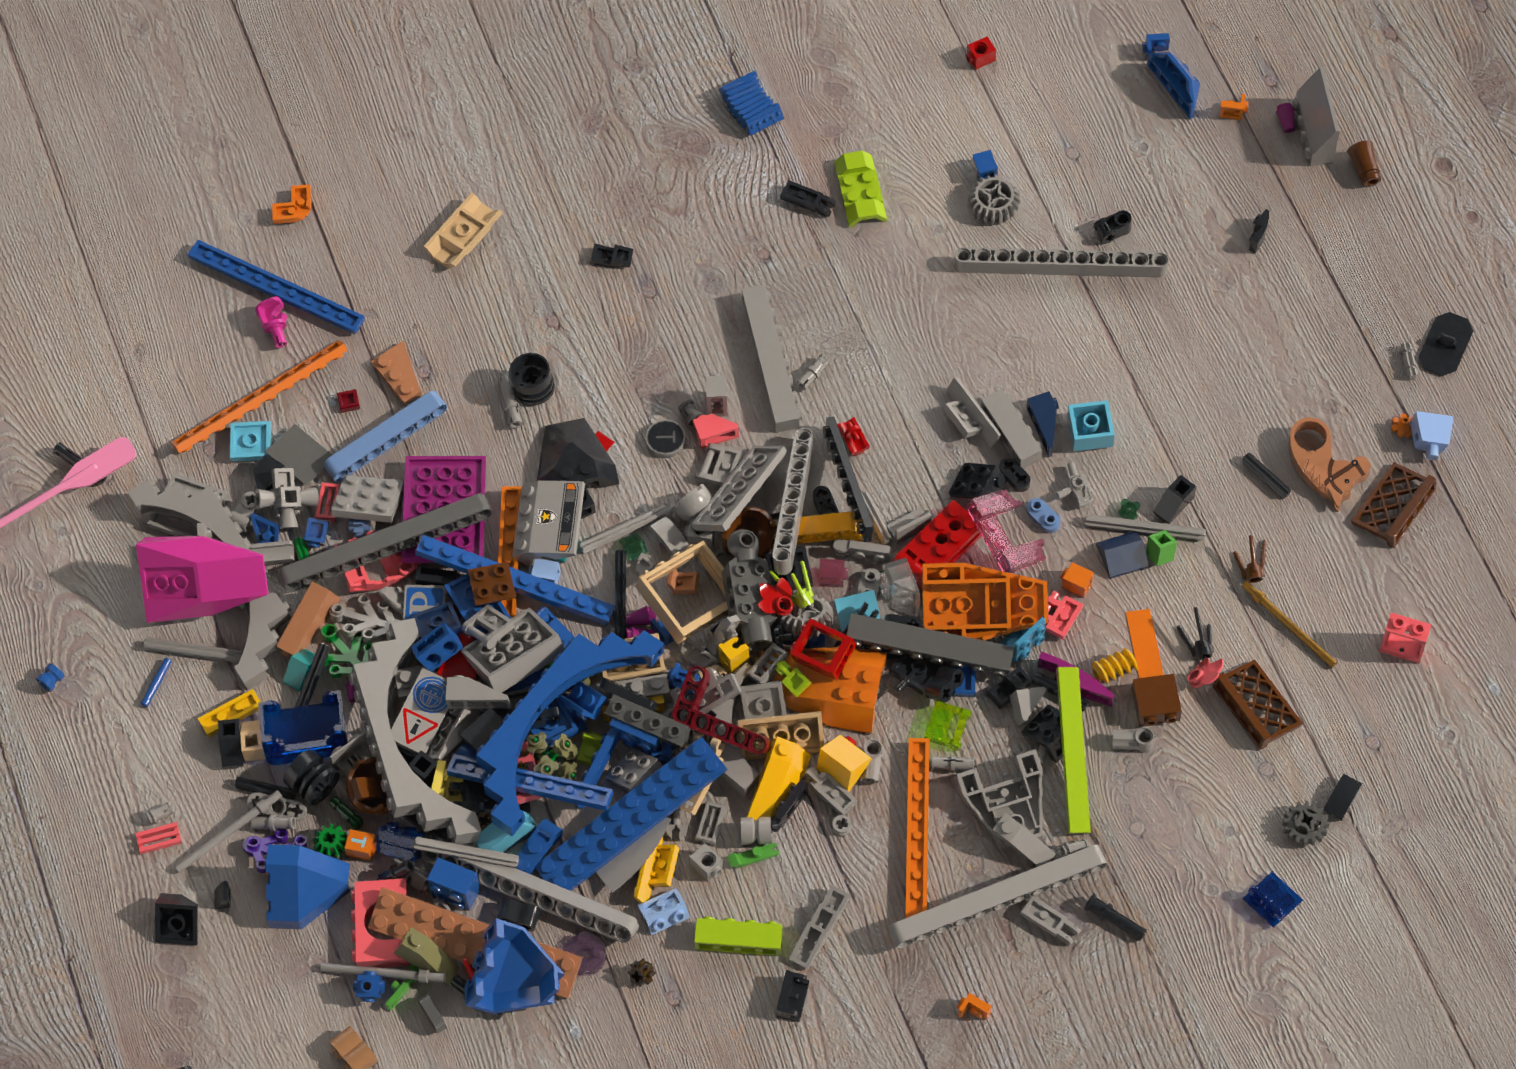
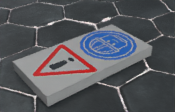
M422 668L391 729L396 745L415 754H418L421 750L427 753L448 711L445 700L447 679Z

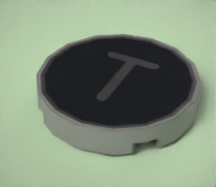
M673 420L657 421L647 430V447L658 457H673L685 446L686 436L684 429Z

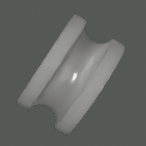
M838 815L833 819L832 828L836 835L846 836L850 833L851 820L849 817ZM845 822V827L839 829L838 824Z

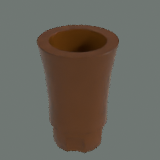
M1368 140L1361 141L1350 146L1347 153L1353 161L1363 185L1371 187L1381 181V176L1374 153L1373 142Z

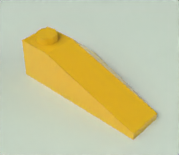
M777 736L771 742V749L767 754L747 817H753L754 821H757L759 817H770L772 819L777 812L779 803L782 800L785 801L789 796L788 793L792 785H797L800 779L804 777L811 755L798 744Z

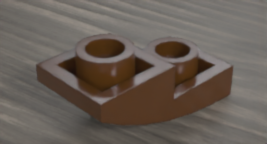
M358 777L351 780L356 801L365 799L367 801H374L385 798L379 778Z

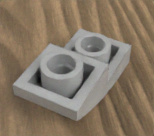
M664 517L649 526L659 544L663 543L670 556L677 552L683 553L689 546L687 540L669 518Z

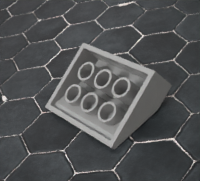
M1319 67L1296 92V98L1292 101L1293 107L1298 114L1296 117L1297 126L1301 127L1302 130L1300 132L1301 142L1305 143V158L1309 159L1310 166L1333 163L1340 132L1324 67Z
M531 608L526 609L511 619L514 621L515 628L499 639L494 648H486L483 642L477 639L461 649V653L484 684L498 692H505L516 683L539 671L554 661L555 657L559 653L562 654L565 650L559 635Z

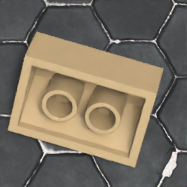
M658 633L651 634L652 636L660 640ZM628 638V639H623V640H625L626 642H628L629 644H631V641L633 640V638ZM663 654L652 667L649 665H630L603 671V678L618 681L666 672Z

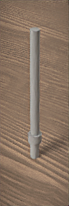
M277 790L265 800L261 799L256 803L257 806L176 864L175 868L180 873L261 812L264 814L270 809L269 806L283 796Z
M330 963L321 964L322 972L363 975L364 971L377 972L376 976L418 980L421 983L446 981V974L432 973L430 970L409 971Z

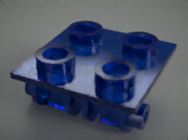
M1273 871L1259 884L1251 886L1248 890L1249 893L1242 898L1273 928L1303 901Z

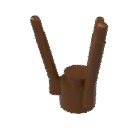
M1249 535L1251 563L1246 565V569L1237 551H1234L1233 554L1241 570L1242 579H1246L1249 583H1257L1265 577L1266 540L1262 541L1259 566L1256 563L1253 536Z

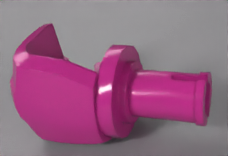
M277 296L260 302L256 306L255 312L265 333L272 334L275 347L282 348L283 345H287L283 329L287 327L286 320L288 316L281 312L284 305Z

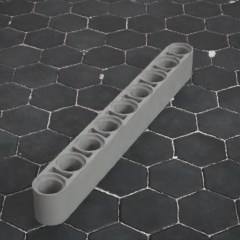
M808 428L798 429L793 439L773 548L774 571L779 575L790 573L793 567L814 449L812 431Z

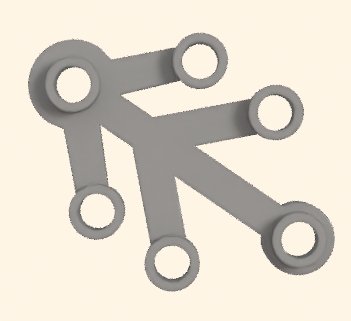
M366 594L358 597V605L363 608L366 615L346 610L339 603L334 604L329 610L330 619L334 622H342L345 618L361 622L357 625L345 624L343 626V634L346 637H353L355 634L362 632L363 641L367 643L385 636L386 631L389 630L390 623L400 621L394 618L390 611V605L385 600L378 601L377 610L383 613L386 621L379 619L371 606L370 596ZM379 627L381 629L374 631L371 628Z

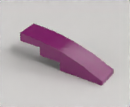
M1042 651L1038 659L1039 668L1056 673L1055 681H1057L1056 669L1058 667H1076ZM1079 668L1081 697L1112 707L1114 694L1095 678Z

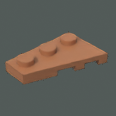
M404 340L371 361L375 370L405 406L421 396Z

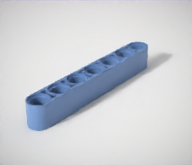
M436 391L428 392L329 457L324 462L323 468L335 482L342 481L345 475L353 474L442 415L447 409L446 403Z

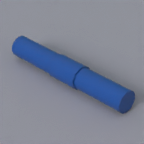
M164 658L140 703L142 706H149L172 663L170 659Z

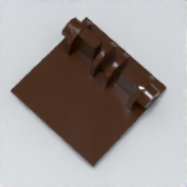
M508 562L468 569L476 606L516 598Z

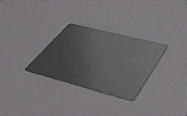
M296 424L266 450L267 454L284 464L286 468H294V476L305 485H308L324 470V462L332 456L329 451Z

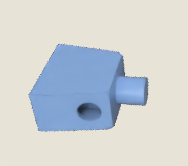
M1416 411L1410 419L1414 446L1417 450L1426 451V458L1428 460H1437L1439 458L1438 453H1442L1449 445L1453 416Z

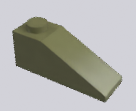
M412 927L404 934L394 954L422 970L446 974V981L444 983L449 986L451 979L459 969V966L429 937Z

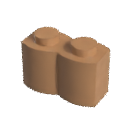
M350 1025L329 1042L332 1047L330 1052L337 1060L341 1058L345 1062L343 1065L345 1069H369L378 1062L376 1055Z

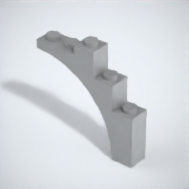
M747 662L742 667L739 666L733 673L740 687L746 686L750 681L746 673L752 666ZM740 694L706 714L732 723L736 702ZM723 724L718 727V734L721 736L726 732V727ZM706 734L704 735L706 737H709V742H711V740L714 738ZM721 741L726 746L720 757L724 759L722 763L728 770L720 777L746 797L757 786L759 775L746 762L737 746Z

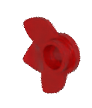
M784 578L779 579L776 586L766 583L759 585V594L763 600L757 606L761 611L766 614L776 613L780 616H787L792 612L793 602L790 599L792 589ZM783 603L785 605V609H781L779 604Z

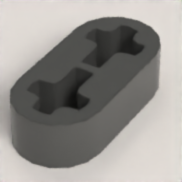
M428 994L417 999L437 1034L445 1030L447 1026Z

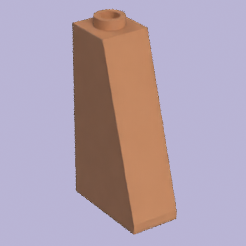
M312 581L276 646L282 650L280 654L290 659L292 655L307 649L329 617L330 608L337 604L340 598L330 590Z

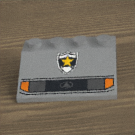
M534 481L522 484L513 548L514 558L524 565L530 566L531 559L539 557L558 560L576 555L585 488L583 481Z

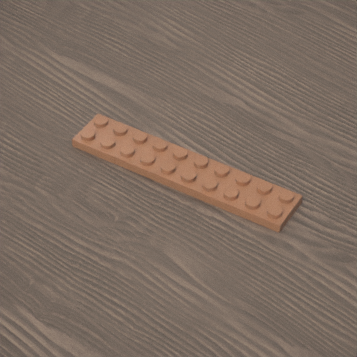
M381 887L368 928L397 939H402L404 934L412 927L429 937L449 957L460 961L466 958L468 963L473 965L477 951H482L485 939L482 937L485 929L490 924ZM537 941L565 974L558 981L560 986L556 995L570 998L583 957Z

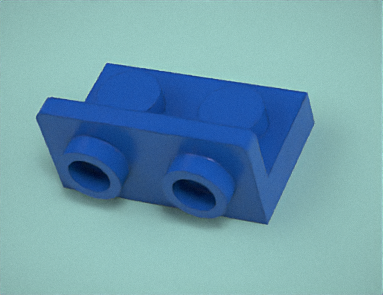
M583 681L574 685L568 698L562 695L559 697V700L565 703V708L573 712L576 710L575 714L585 720L588 717L596 720L607 699L606 696Z

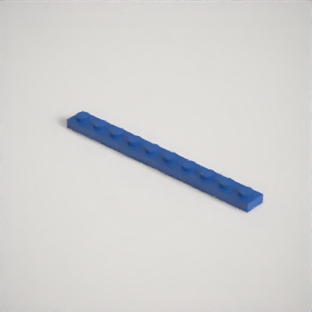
M200 240L196 241L188 253V257L191 260L272 297L277 296L281 301L354 335L365 321V317L362 314Z
M425 535L422 536L415 553L417 556L468 574V569L498 564V562ZM509 567L515 592L606 626L608 625L615 605Z

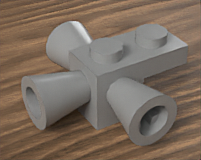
M294 468L272 469L273 492L256 489L254 494L255 507L260 509L274 505V510L281 509L279 529L299 528L294 509L301 507V505L317 507L319 501L318 490L316 487L300 491V486H295Z

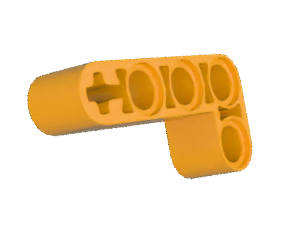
M840 512L801 517L797 544L837 539L863 542L861 534L857 533V522L853 520L852 512Z

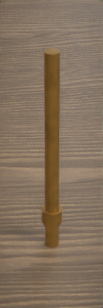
M1248 581L1243 583L1242 588L1252 596V599L1258 605L1261 604L1331 668L1337 665L1338 662L1266 598V594L1261 590L1258 591Z

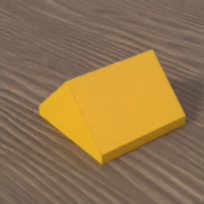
M839 735L820 748L816 769L821 773L830 774L850 792L872 758L842 735Z

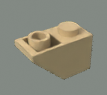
M263 720L242 722L240 731L241 750L245 762L266 759Z

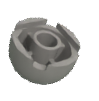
M700 484L702 489L699 491L697 488H694L678 501L679 506L677 508L675 506L671 508L680 519L686 522H690L691 518L696 519L712 499L709 490L704 484Z

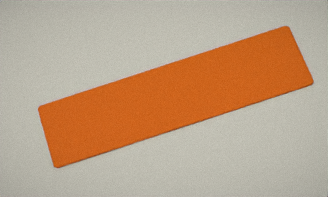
M1150 609L1126 612L1134 655L1139 668V678L1164 675Z

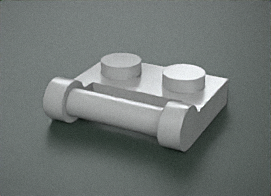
M708 443L705 459L695 479L700 483L707 482L722 486L738 466L742 451ZM714 454H719L713 474H708Z
M486 605L468 619L461 629L465 634L472 635L483 642L486 648L492 649L499 639L515 628V624L507 616L490 605ZM477 625H480L481 627L489 631L490 634L487 636L475 627Z

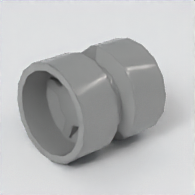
M753 817L741 818V844L751 845L755 841H758L759 844H771V818L759 817L757 821H754Z

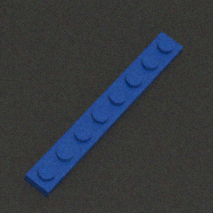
M453 754L447 768L448 776L483 783L485 778L491 774L477 764V759ZM516 769L515 788L519 792L607 811L613 796V789L524 769Z

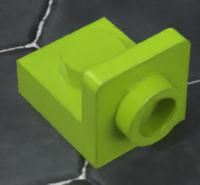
M583 732V742L577 757V763L591 766L594 753L596 751L599 752L602 746V736L595 732Z

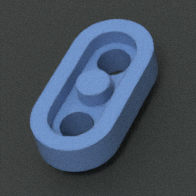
M1034 498L1027 503V515L1044 532L1055 533L1059 530L1060 517L1045 501Z

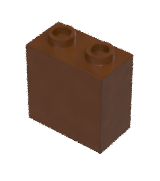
M1174 674L1133 679L1131 689L1139 726H1153L1159 723L1180 721L1182 710Z

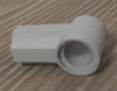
M1149 728L1113 730V749H1137L1142 753H1147L1154 746V733ZM1147 738L1149 741L1141 742L1140 739Z
M870 739L864 744L863 752L872 758L860 776V781L865 784L878 783L882 757L881 743L878 740ZM876 749L878 753L872 755L868 753V750Z

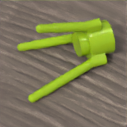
M804 561L800 563L806 589H802L795 574H791L797 592L794 593L795 597L792 594L790 599L793 605H798L799 609L814 602L812 598L814 594L811 590ZM771 570L769 572L770 575L778 582L779 577Z

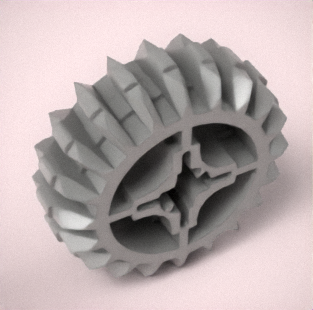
M996 174L994 178H991L989 175L986 176V179L980 177L979 182H974L968 195L969 207L972 209L973 215L977 214L978 220L984 218L985 223L991 220L992 224L995 221L1001 224L1002 219L1008 221L1010 216L1014 217L1015 211L1019 209L1021 200L1016 184H1012L1011 179L1005 181L1004 175L1001 178H997Z
M816 595L812 597L814 600L812 604L802 609H799L798 605H793V610L787 616L778 615V623L783 625L784 632H792L794 638L800 636L801 627L804 623L807 624L809 618L830 627L833 622L832 606L824 598L818 599ZM781 603L780 608L785 609V605ZM814 629L811 636L819 637V634L824 633Z

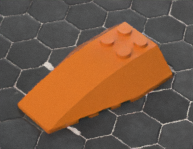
M967 563L922 564L923 628L984 641L1031 628L1042 617L1048 623L1047 581Z
M839 647L814 648L812 650L824 651L826 653L802 651V654L829 666ZM855 648L836 681L793 661L790 650H786L789 655L785 661L792 667L790 672L797 667L812 682L798 697L782 683L786 707L799 713L821 711L822 723L827 726L872 734L875 720L874 710L887 653ZM773 653V655H772V656H774L775 658H778V657H779V656H778L777 654H775V653ZM777 673L772 682L782 681L785 677Z

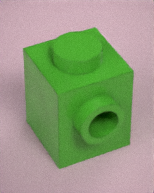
M1166 530L1148 536L1146 555L1156 566L1173 561L1177 541Z

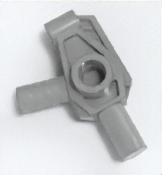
M1070 462L1067 464L1070 478L1067 479L1068 486L1057 491L1056 496L1058 499H1061L1072 493L1077 499L1079 508L1089 506L1093 497L1087 479L1078 474L1075 463Z

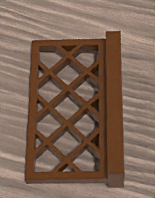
M1393 462L1353 517L1351 524L1386 540L1388 546L1395 548L1435 492L1436 478L1431 475L1425 477ZM1397 470L1403 473L1404 477L1393 479L1392 474ZM1412 480L1422 482L1417 487L1410 488L1409 481ZM1406 482L1407 489L1396 491L1394 484ZM1392 485L1393 492L1382 494V487ZM1410 495L1409 501L1400 503L1398 496ZM1395 497L1396 504L1385 505L1384 499ZM1381 500L1382 507L1371 509L1370 504L1373 501ZM1399 508L1400 513L1398 516L1389 517L1388 510ZM1385 512L1386 518L1375 520L1373 514ZM1370 515L1372 521L1364 523L1359 519L1362 516ZM1386 523L1389 525L1386 533L1377 529V525Z
M1255 659L1226 674L1224 672L1219 674V677L1212 685L1259 750L1264 749L1268 743L1301 727L1303 724ZM1253 667L1257 673V678L1246 675V670ZM1232 677L1241 679V685H1234L1229 679ZM1244 680L1256 683L1255 690L1243 687ZM1258 685L1267 686L1269 694L1258 691ZM1242 692L1253 695V701L1244 700ZM1256 696L1268 699L1267 706L1255 703ZM1271 700L1279 702L1281 710L1270 707ZM1254 708L1266 711L1265 717H1257L1254 714ZM1268 713L1280 715L1279 722L1267 719ZM1283 716L1291 718L1294 724L1287 725L1282 723ZM1266 724L1278 727L1277 732L1270 735L1266 730Z

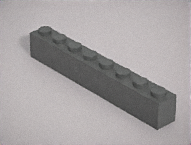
M853 613L850 615L846 634L854 639L856 647L865 645L870 646L869 649L874 651L889 650L893 655L909 654L913 659L922 660V658H928L933 663L943 664V662H947L956 668L967 666L971 667L972 671H991L992 675L1000 677L1009 673L1014 651L1012 646Z

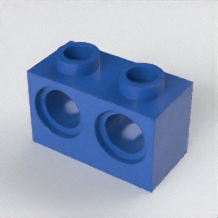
M444 622L411 646L416 658L431 672L463 648L458 636Z

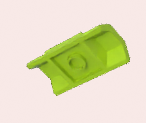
M863 150L842 154L834 161V166L849 228L854 227L861 220L873 218L886 222V212L872 155Z

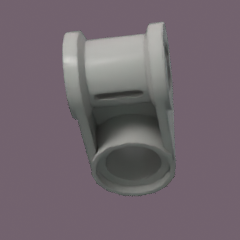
M252 491L242 496L236 508L231 512L233 516L230 517L233 523L237 521L242 531L246 533L253 527L250 515L254 513L259 516L263 508L257 509L255 507V492Z

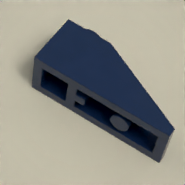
M1050 391L1027 398L1026 408L1047 456L1051 457L1056 412L1059 409L1057 399L1055 397L1052 398Z

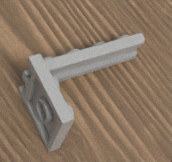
M197 523V536L214 539L212 538L211 530L207 529L205 523ZM291 540L251 544L252 548L249 549L263 554L265 565L295 562L294 543Z

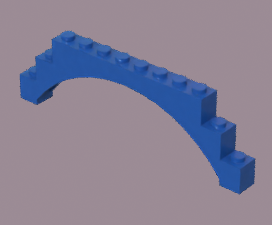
M645 630L640 635H636L631 644L613 632L607 637L604 636L598 646L581 634L568 641L562 654L559 653L555 657L553 665L543 671L538 683L531 685L527 696L517 702L512 714L505 716L501 727L498 730L495 729L491 733L486 745H481L477 750V764L491 773L483 782L484 793L498 802L491 810V820L495 826L513 836L525 822V814L520 810L516 796V769L524 740L542 711L565 690L592 675L630 665H649L652 667L664 653L663 642Z

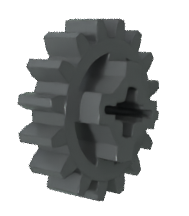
M1298 801L1296 808L1291 805L1289 812H1285L1284 818L1286 819H1283L1282 825L1286 827H1284L1283 832L1290 833L1288 839H1296V845L1299 842H1303V846L1306 847L1307 842H1310L1312 846H1315L1316 840L1322 842L1323 836L1327 835V829L1329 828V822H1327L1328 814L1322 815L1324 808L1316 809L1317 803L1309 806L1308 801H1305L1304 805H1301ZM1297 815V819L1292 822L1293 817ZM1318 825H1320L1319 830L1315 833V828H1317Z

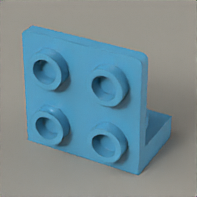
M1042 617L1031 628L1010 633L999 643L1014 647L1013 662L1017 663L1020 659H1026L1034 646L1038 647L1044 641L1046 619Z

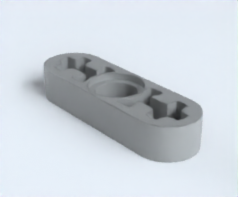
M252 793L247 799V805L250 809H253L256 806L253 803L254 799H257L259 796V800H265L270 795ZM282 797L279 799L283 804L281 812H275L271 805L269 806L270 809L264 813L277 815L278 817L294 816L296 820H303L308 814V807L304 802ZM298 805H300L299 809L303 810L302 814H298V816L293 811H287L288 807L297 808Z

